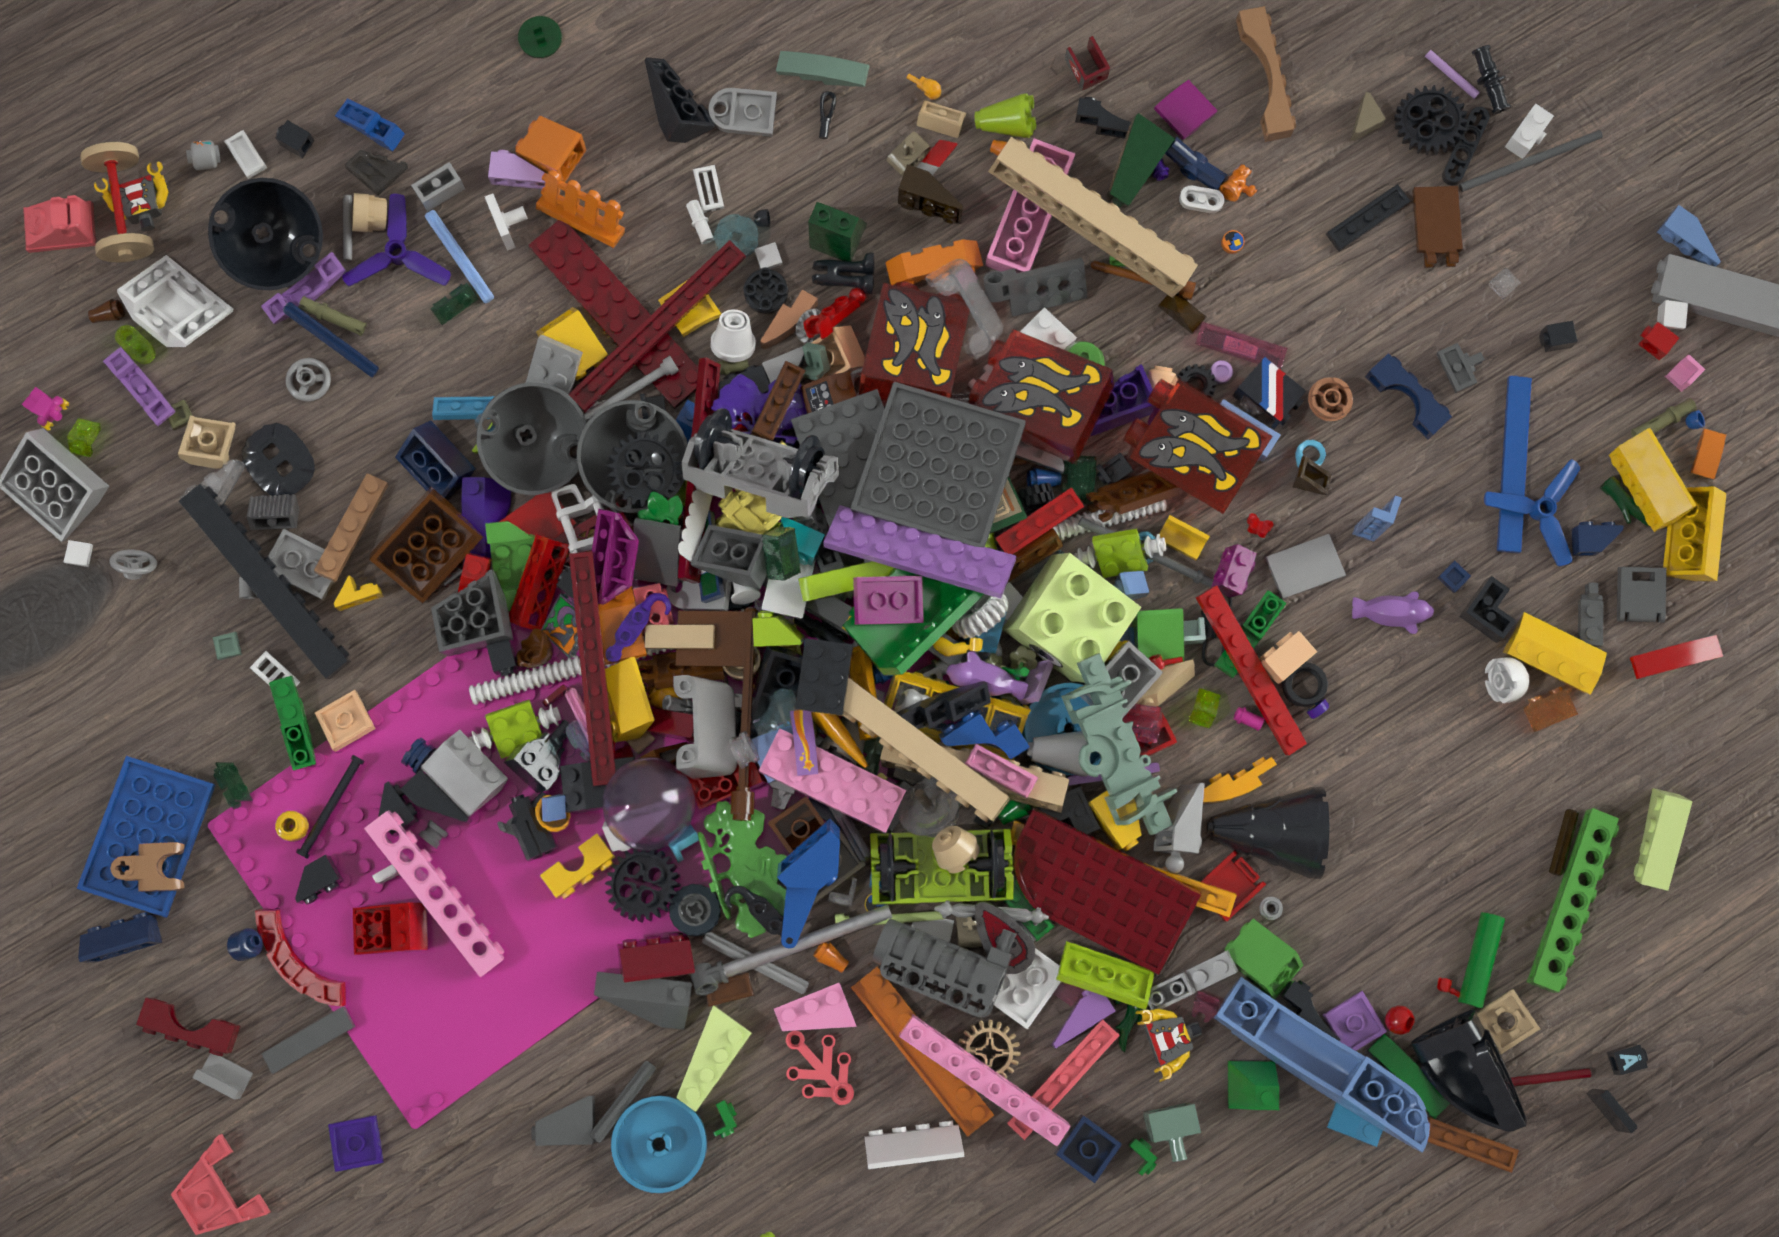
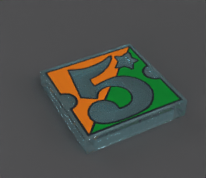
M560 594L541 630L568 658H574L579 649L574 601L566 594Z

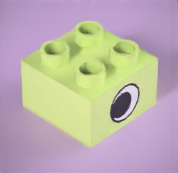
M1071 553L1051 555L1002 630L1027 649L1034 650L1036 655L1042 660H1049L1053 664V668L1070 681L1085 683L1077 663L1100 653L1105 663L1141 609V606Z

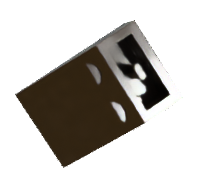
M907 164L898 188V204H901V207L907 210L916 209L922 211V214L928 217L937 216L943 218L945 222L950 224H961L963 205L929 171Z

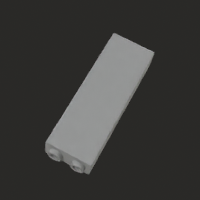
M1672 254L1659 261L1656 273H1659L1658 279L1655 280L1651 289V293L1654 294L1652 302L1662 304L1665 300L1688 303V312L1779 337V284Z

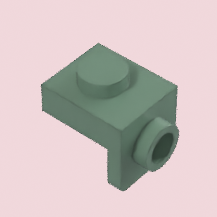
M806 343L802 346L807 367L804 368L806 371L803 378L811 380L820 379L831 369L825 346Z

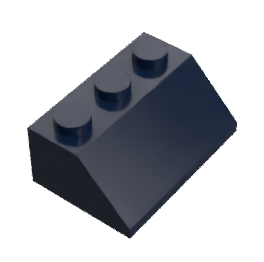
M432 421L413 428L395 456L426 491L432 487L446 500L462 487V477H471L476 470Z
M147 912L134 915V920L125 922L124 919L110 922L111 926L102 929V926H96L87 929V934L80 935L79 962L97 963L162 943L156 916L148 915Z

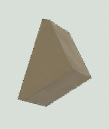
M1369 92L1364 94L1360 103L1351 136L1353 141L1381 128L1386 120Z

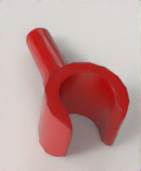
M1161 654L1149 657V660L1160 670L1169 664L1183 662L1182 657L1165 660L1162 659Z
M1446 978L1438 979L1437 989L1439 991L1453 994L1459 998L1460 992L1451 988L1452 980Z

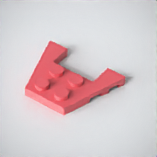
M223 1134L218 1135L214 1139V1142L202 1154L200 1160L171 1193L172 1198L195 1235L271 1213L260 1194L238 1208L220 1180L213 1165L233 1153Z

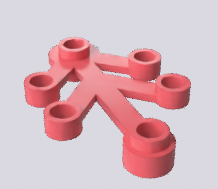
M794 1030L789 1032L786 1036L787 1046L791 1049H797L815 1070L799 1069L792 1066L786 1072L787 1078L791 1081L797 1079L825 1080L831 1087L815 1088L814 1085L807 1084L802 1089V1094L805 1098L810 1099L814 1096L831 1097L838 1105H846L851 1102L854 1096L853 1087L848 1083V1065L851 1062V1056L846 1052L838 1055L837 1062L840 1065L837 1080L831 1074L835 1038L829 1034L822 1038V1063L804 1043L805 1038L800 1031ZM794 1035L800 1038V1042L796 1045L791 1042V1037ZM826 1037H831L833 1039V1044L831 1046H826L824 1044V1039ZM841 1055L848 1056L849 1061L846 1064L840 1062ZM791 1069H796L798 1071V1076L796 1078H791L789 1076V1071ZM806 1087L813 1088L814 1093L811 1096L805 1094ZM841 1088L847 1091V1095L843 1098L838 1096V1090Z

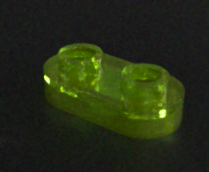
M123 325L117 329L115 333L116 342L136 362L148 364L153 361L156 355L155 348L134 327ZM132 335V339L126 341V337ZM147 350V355L142 357L141 353Z

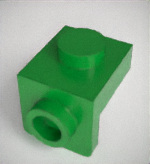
M726 1099L716 1104L726 1126L714 1131L715 1137L721 1135L722 1138L727 1137L735 1132L733 1128L737 1126L734 1116L737 1115L732 1102L727 1104Z
M1133 1138L1127 1145L1145 1160L1136 1172L1141 1176L1144 1173L1149 1175L1157 1165L1155 1163L1157 1157L1149 1151L1152 1146L1143 1138L1139 1141Z

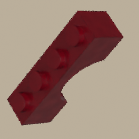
M147 997L136 1025L143 1027L142 1031L145 1033L156 1035L157 1032L165 1034L164 1038L174 1042H178L179 1039L188 1041L187 1046L200 1049L203 1046L210 1049L209 1053L221 1057L223 1053L232 1052L241 1027L221 1019H212L202 1029L196 1031L189 1030L178 1021L174 1004Z

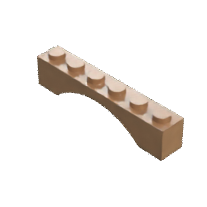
M1265 6L1239 11L1236 23L1240 40L1258 56L1268 79V103L1260 120L1264 140L1267 142L1291 137L1296 128V120L1294 115L1291 116L1289 109L1291 108V99L1285 92L1286 79L1284 74L1281 75V58L1275 51L1276 37L1274 34H1271L1270 14L1266 13Z

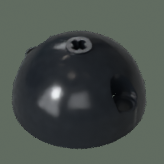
M262 177L240 182L226 191L209 213L208 238L212 254L220 268L229 277L246 287L270 291L291 286L305 277L319 258L322 249L323 231L318 212L303 192L285 181ZM220 210L224 211L227 215L226 221L221 224L217 223L214 219L215 213ZM264 226V231L268 232L267 236H262L259 239V234H256V230L262 229ZM307 244H311L314 247V253L310 257H306L303 254V247Z

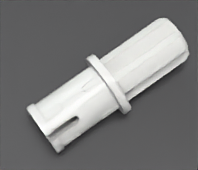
M698 200L690 201L686 204V207L693 221L692 227H695L701 244L712 242L714 236L707 223L709 221L708 217L704 216Z

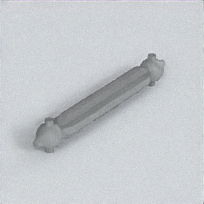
M946 900L941 905L935 906L934 910L940 912L942 918H947L951 914L956 917L975 918L976 905L958 903L952 906L950 901ZM999 907L1016 922L1031 920L1033 925L1037 926L1043 920L1049 919V916L1043 914L1039 907L1032 912L1021 908Z

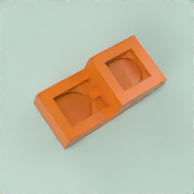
M1703 428L1696 448L1698 452L1690 472L1711 479L1715 478L1723 453L1726 434Z

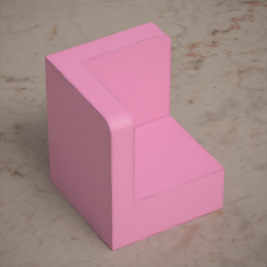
M1687 355L1665 377L1682 392L1705 369L1694 358Z

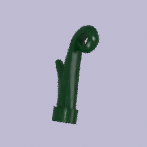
M1613 475L1601 485L1600 489L1615 501L1623 513L1626 523H1631V514L1643 524L1651 527L1647 524L1639 506L1622 488L1620 482Z

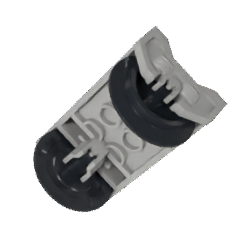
M725 408L716 410L712 415L704 419L698 433H695L694 437L689 440L682 460L683 479L690 481L704 493L725 499L731 490L735 488L765 497L766 512L785 518L798 516L808 518L813 512L818 496L828 482H834L839 476L838 457L825 456V451L821 447L817 436L809 435L801 443L799 449L736 431L732 429L730 412Z

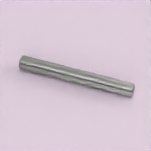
M711 931L706 933L702 940L703 944L734 960L753 954ZM771 962L754 968V970L801 994H804L809 986L808 981Z

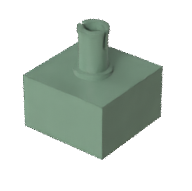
M1188 1102L1143 1112L1149 1141L1154 1143L1165 1140L1169 1141L1172 1162L1186 1160L1187 1156L1182 1138L1201 1133L1195 1104Z

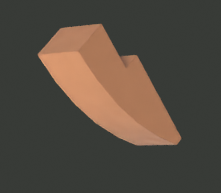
M802 290L791 308L783 304L760 341L761 348L767 349L795 332L801 315L809 309L816 308L818 306V298Z

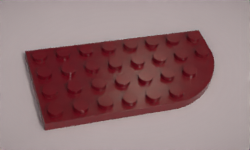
M1033 808L1016 843L1014 866L1017 881L1024 896L1035 909L1041 908L1043 914L1048 915L1049 919L1158 975L1160 974L1202 892L1036 808Z

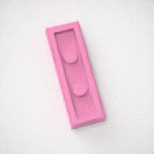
M977 744L965 762V765L1025 799L1028 798L1038 780V777Z

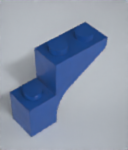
M978 709L962 717V720L956 724L950 723L941 729L942 733L939 734L940 739L946 746L994 744L1000 747L1010 760L1030 747L1013 720L1001 722L995 727L996 730L992 732Z

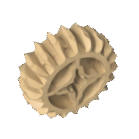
M988 1020V1027H984V1022L979 1021L980 1029L978 1030L974 1024L970 1025L973 1033L970 1034L966 1030L963 1032L968 1037L967 1041L959 1039L960 1043L965 1044L963 1049L970 1054L980 1055L984 1060V1064L990 1068L996 1057H1007L1005 1063L995 1070L1007 1079L1004 1071L1007 1070L1013 1073L1014 1070L1009 1065L1011 1063L1018 1065L1019 1063L1017 1060H1013V1055L1020 1056V1052L1013 1051V1047H1018L1020 1044L1019 1042L1011 1043V1040L1016 1035L1014 1033L1009 1036L1006 1035L1010 1030L1008 1026L1001 1031V1022H997L996 1027L993 1028L992 1020ZM986 1032L983 1046L970 1047L976 1036ZM993 1032L1004 1039L1007 1049L995 1047ZM990 1039L991 1049L1001 1053H995L994 1056L991 1055L992 1058L989 1059L988 1063L987 1056L976 1051L983 1050V1048L986 1049L985 1046L989 1045Z

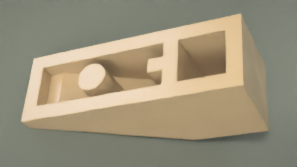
M1193 659L1163 668L1161 670L1163 673L1134 705L1135 711H1146L1159 706L1195 676Z

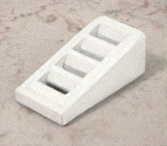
M267 651L250 667L268 685L281 672L285 674L282 678L293 676ZM267 660H270L271 663L263 671H260L259 668ZM276 666L278 669L268 678L266 674ZM293 676L295 685L297 686L300 683V681L295 676Z

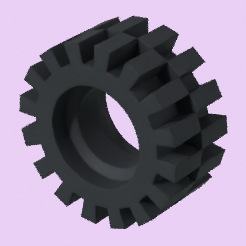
M1194 364L1192 367L1188 365L1180 371L1176 379L1174 392L1175 394L1177 393V399L1182 400V404L1185 405L1187 403L1189 407L1194 405L1200 407L1212 398L1216 390V382H1214V374H1210V369L1206 370L1204 365L1198 367V364ZM1191 378L1201 380L1204 386L1203 391L1197 394L1191 393L1187 388V381Z
M1049 483L1036 484L1032 487L1029 486L1026 489L1016 491L1026 513L1037 511L1055 499L1051 484Z

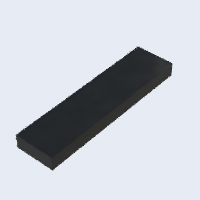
M1397 184L1329 230L1326 236L1335 248L1341 251L1401 210L1411 201Z

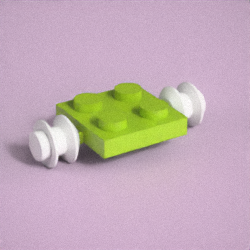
M1136 528L1093 536L1092 543L1094 549L1088 546L1087 551L1083 552L1081 548H1078V553H1075L1074 556L1085 565H1090L1091 568H1094L1098 561L1103 578L1118 576L1119 573L1147 571L1148 564L1145 553L1150 558H1153L1154 553H1159L1160 556H1163V552L1166 551V542L1164 538L1157 534L1156 539L1153 540L1147 536L1142 544L1138 529Z
M529 699L485 714L491 732H488L485 728H482L479 734L472 731V736L469 739L480 751L481 747L484 746L490 750L492 742L495 741L502 759L508 757L518 745L539 739L542 736L539 725L542 724L543 727L549 729V724L555 723L559 726L558 721L562 719L558 707L553 708L552 704H550L549 710L546 711L541 707L538 713L539 716H536Z

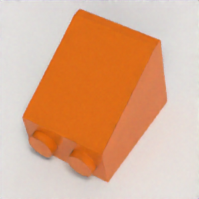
M539 116L536 121L531 122L527 135L524 139L521 138L515 147L518 157L547 174L550 170L557 171L561 175V181L566 182L587 151L582 134L542 116Z

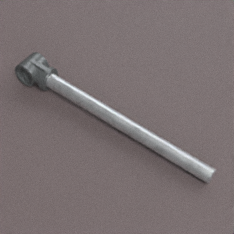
M888 904L800 936L797 945L791 949L785 948L781 943L724 965L722 961L716 962L717 965L714 966L709 963L698 964L694 966L695 973L690 974L695 992L700 996L711 994L717 990L718 984L722 982L724 984L729 983V977L893 918Z

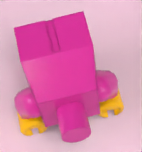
M35 387L22 405L37 415V423L49 431L51 430L49 427H53V420L59 421L62 419L60 411L62 409L66 410V406L69 407V402L59 396L51 398Z

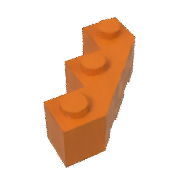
M964 239L953 241V246L944 248L941 247V244L923 248L921 253L913 255L910 252L901 253L885 262L891 286L901 288L902 290L914 288V284L921 280L932 281V283L942 282L946 276L952 273L969 276L976 273L975 270L983 266L977 241Z

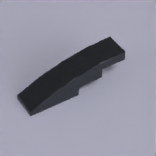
M986 681L962 686L917 702L896 713L917 729L923 726L930 729L947 719L955 722L991 703L988 685Z

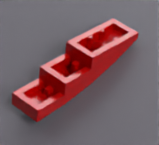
M1717 635L1632 656L1630 661L1636 679L1718 659L1723 657Z

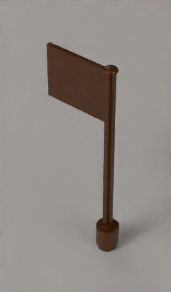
M748 607L744 611H678V625L715 626V649H676V666L744 667L739 780L736 791L731 792L730 814L733 815L732 820L751 821V815H754L755 792H750V787H748L750 744L747 743H750L749 737L751 738L755 648L753 618L758 610L754 607Z

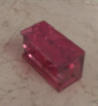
M1135 704L1122 718L1123 722L1133 721L1132 730L1136 740L1143 743H1157L1163 722L1161 707Z

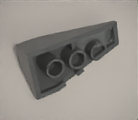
M597 972L594 995L660 1027L684 1030L692 983L656 978L624 983L621 974Z

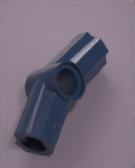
M1175 137V140L1165 153L1180 167V172L1186 178L1193 181L1198 180L1211 189L1219 190L1220 185L1227 177L1226 173L1208 163V159L1202 153L1191 150L1178 137Z

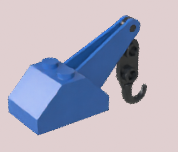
M830 818L778 864L777 878L786 886L784 916L765 897L759 896L746 887L739 885L731 887L726 892L724 898L726 906L731 909V896L741 894L745 898L750 914L766 931L773 935H780L781 943L785 948H794L798 943L818 890L824 885L830 886L838 878L840 828Z

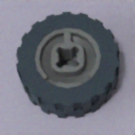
M689 884L676 891L679 896H673L671 899L675 904H670L669 916L673 925L680 932L690 936L705 935L713 930L721 916V905L716 894L712 893L710 888L701 884Z

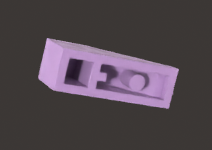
M507 150L491 152L488 173L491 185L535 189L545 187V181L542 180L545 172Z

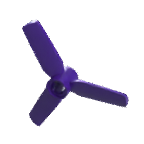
M391 194L389 197L387 230L390 241L385 245V252L375 254L343 274L344 282L347 286H352L387 268L392 262L395 265L405 264L409 270L446 286L451 277L450 271L416 251H408L405 247L404 241L407 237L405 196ZM395 249H402L399 255H392Z

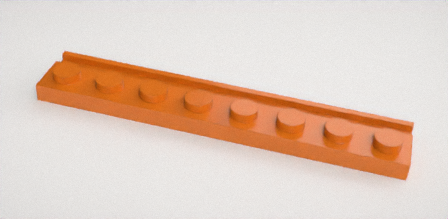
M878 966L851 987L967 1137L994 1116L971 1086L899 1037L900 1032L912 1014L915 1015V1013L889 980L881 975Z

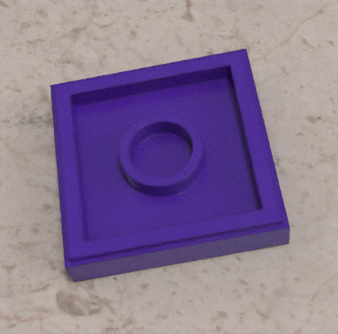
M377 1115L328 1124L335 1172L384 1163Z

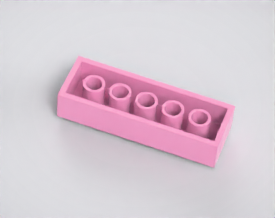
M1034 138L1030 150L1042 154L1047 162L1061 167L1064 173L1068 175L1075 153ZM1013 190L987 255L985 266L1001 272L1014 268L1016 273L1031 270L1052 215Z
M779 728L759 769V773L877 831L886 833L906 792L905 789L817 746L818 774L797 776L793 735Z

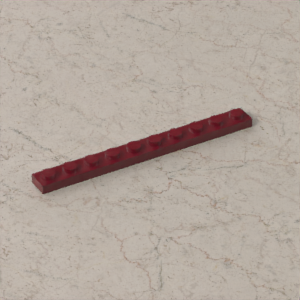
M729 240L592 371L569 396L586 412L746 258L745 254Z
M706 357L699 359L691 438L694 437L695 433H698L704 419L715 412L711 407L713 406V401L718 399L721 364ZM687 481L682 531L687 528L685 525L686 517L691 516L689 505L694 503L692 494L694 491H698L696 486L690 481ZM704 526L703 534H702V537H701V541H702V538H703V536H704V534H705V526ZM680 554L678 579L692 584L700 583L701 569L693 567L691 562Z
M592 551L569 554L592 781L593 786L617 784L594 556Z

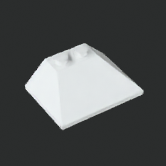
M167 255L117 289V293L131 318L166 347H186L233 312L232 307Z

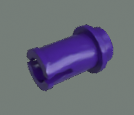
M1162 158L1152 174L1153 178H1156L1157 181L1164 180L1169 176V168L1165 166Z

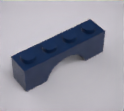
M1389 353L1365 376L1380 393L1387 390H1398L1410 397L1415 406V418L1412 425L1427 440L1452 418L1448 408L1443 404H1439L1434 399L1432 392L1427 388H1423L1418 383L1416 376L1411 372H1407L1402 367L1400 360Z

